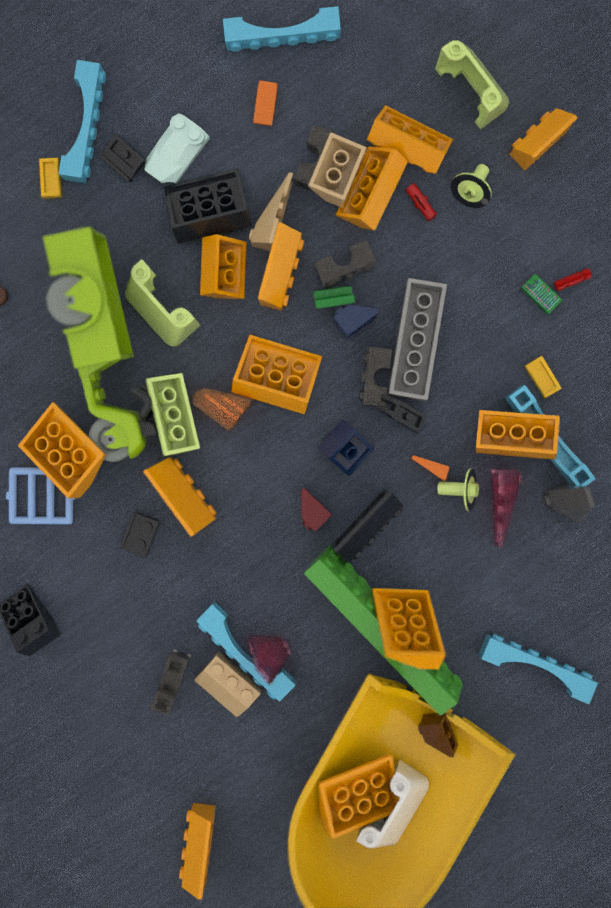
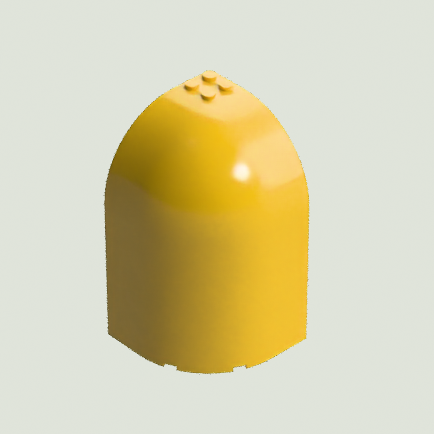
M368 674L303 789L292 815L288 840L289 864L296 891L305 908H423L444 881L516 754L464 716L460 718L456 714H452L453 709H449L445 713L458 746L454 757H448L425 743L423 736L419 733L418 726L423 715L437 713L415 689L413 691L406 689L407 685ZM388 754L392 755L394 767L400 759L427 777L429 781L428 791L399 841L394 845L367 848L356 841L360 828L334 839L323 828L319 810L318 782Z

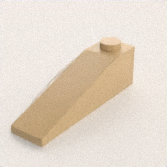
M289 172L256 222L255 228L251 229L249 240H251L252 247L271 251L278 222L282 223L294 179L293 173Z

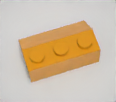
M558 108L551 113L549 111L541 117V123L538 126L532 125L527 130V136L523 140L519 138L513 143V149L509 155L524 171L527 170L570 129L578 117Z
M218 234L202 238L201 296L244 299L247 242Z

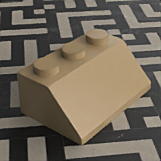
M330 132L308 187L325 201L343 208L367 147Z
M220 651L216 653L194 679L196 683L236 717L250 707L261 694L262 689Z

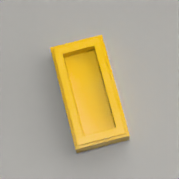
M39 159L41 197L43 199L62 198L61 176L59 175L60 159Z
M543 356L524 366L543 398H547L562 389Z

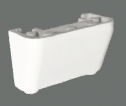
M400 759L394 767L395 775L390 783L392 792L400 797V800L387 819L382 818L360 827L356 841L367 848L396 844L428 791L429 781L427 777Z

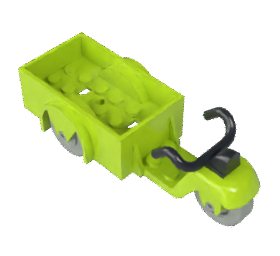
M91 227L44 236L43 240L51 269L49 272L50 276L55 277L69 274L58 278L50 286L46 298L48 310L62 324L70 326L81 325L63 331L67 335L74 368H78L82 379L89 411L99 418L90 428L89 438L106 454L105 461L117 462L128 456L130 459L139 456L145 449L147 436L158 434L156 423L149 420L153 415V409L146 383L142 385L141 389L134 386L130 391L144 401L140 412L104 403L106 395L104 388L100 386V372L120 360L134 358L106 236Z

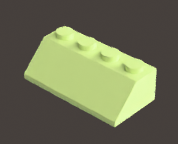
M179 373L145 379L149 396L152 400V409L163 455H176L199 449L200 445L183 374Z

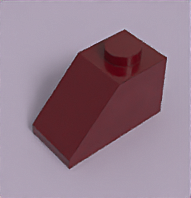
M305 487L301 490L302 519L304 520L302 524L309 531L313 529L316 532L332 514Z

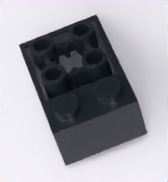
M26 584L0 603V615L17 653L30 657L61 635L54 619L29 584Z

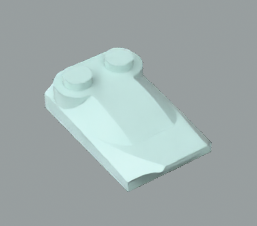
M179 113L174 115L170 120L169 127L146 158L144 170L161 183H178L210 139L209 135L186 116Z

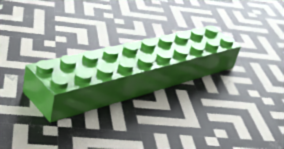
M329 545L312 561L304 574L440 716L458 704L463 683L458 675L453 674L448 669L444 661L439 669H418L385 656L372 588L368 585L366 579L359 576L354 571L353 566L346 562Z

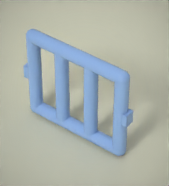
M11 467L9 469V492H6V500H9L10 524L73 523V500H76V498L66 497L65 517H54L55 484L47 477L46 517H35L36 475L45 474L39 467ZM17 475H28V517H17Z

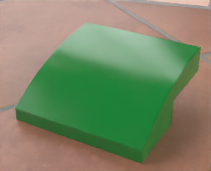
M351 285L313 291L316 309L355 303Z

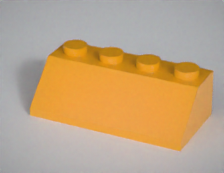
M386 105L376 117L367 138L376 147L396 149L408 163L416 164L422 167L424 171L434 174L437 173L453 141L452 138Z
M368 146L343 208L339 207L335 215L360 228L375 231L408 161L396 149Z
M278 222L258 301L262 306L282 311L283 306L287 307L289 301L287 291L288 288L293 286V269L297 270L299 258H297L298 251H302L305 240H302V233Z
M479 410L476 453L555 460L560 416Z
M193 803L191 810L188 809L186 816L189 828H186L184 833V841H187L186 848L183 847L181 860L185 861L184 866L180 868L179 879H182L181 887L197 899L202 900L207 881L216 806Z

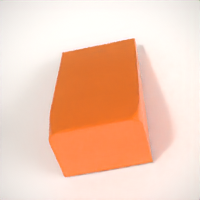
M259 81L254 124L272 126L278 94L277 83Z
M415 455L410 456V459L441 480H446L449 466Z

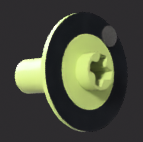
M479 164L473 174L461 173L455 176L451 182L453 196L467 207L481 208L486 206L492 196L491 189L485 181L489 168L484 164Z
M470 468L467 471L464 483L439 481L438 494L464 496L466 510L472 511L476 497L479 494L475 470Z

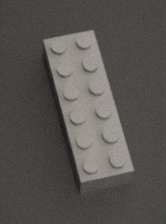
M408 278L405 286L387 395L419 401L428 400L447 284Z

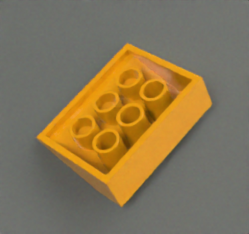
M249 335L233 378L231 392L305 414L322 356Z
M55 402L51 403L18 445L67 498L82 497L93 483L106 456Z
M169 457L143 472L189 535L193 536L217 519L215 516L217 512L211 504H206L204 501L206 497L202 491L195 489L193 486L194 480L188 473L184 474L180 461L177 458Z
M373 588L372 594L385 656L418 669H439L446 654L429 591Z
M391 754L318 782L319 810L323 828L332 839L391 815L400 800V797L392 792L390 786L391 780L395 775Z

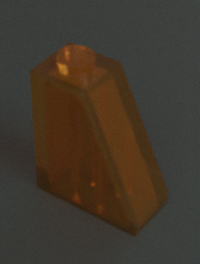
M207 388L198 389L192 397L194 399L193 405L230 432L253 402L247 397Z

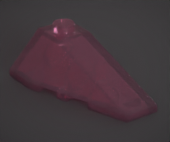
M491 469L494 546L502 547L519 491V484L522 483V475L519 473V469Z
M250 635L247 639V644L252 646L249 650L254 656L252 660L255 669L270 685L289 657L290 645L285 639L281 640L278 636Z

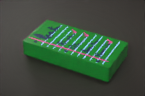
M536 274L520 288L547 315L562 301Z

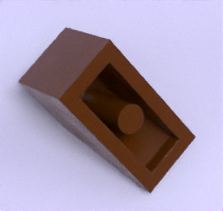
M438 713L424 714L418 729L425 743L448 757H454L458 743L446 713L441 716Z

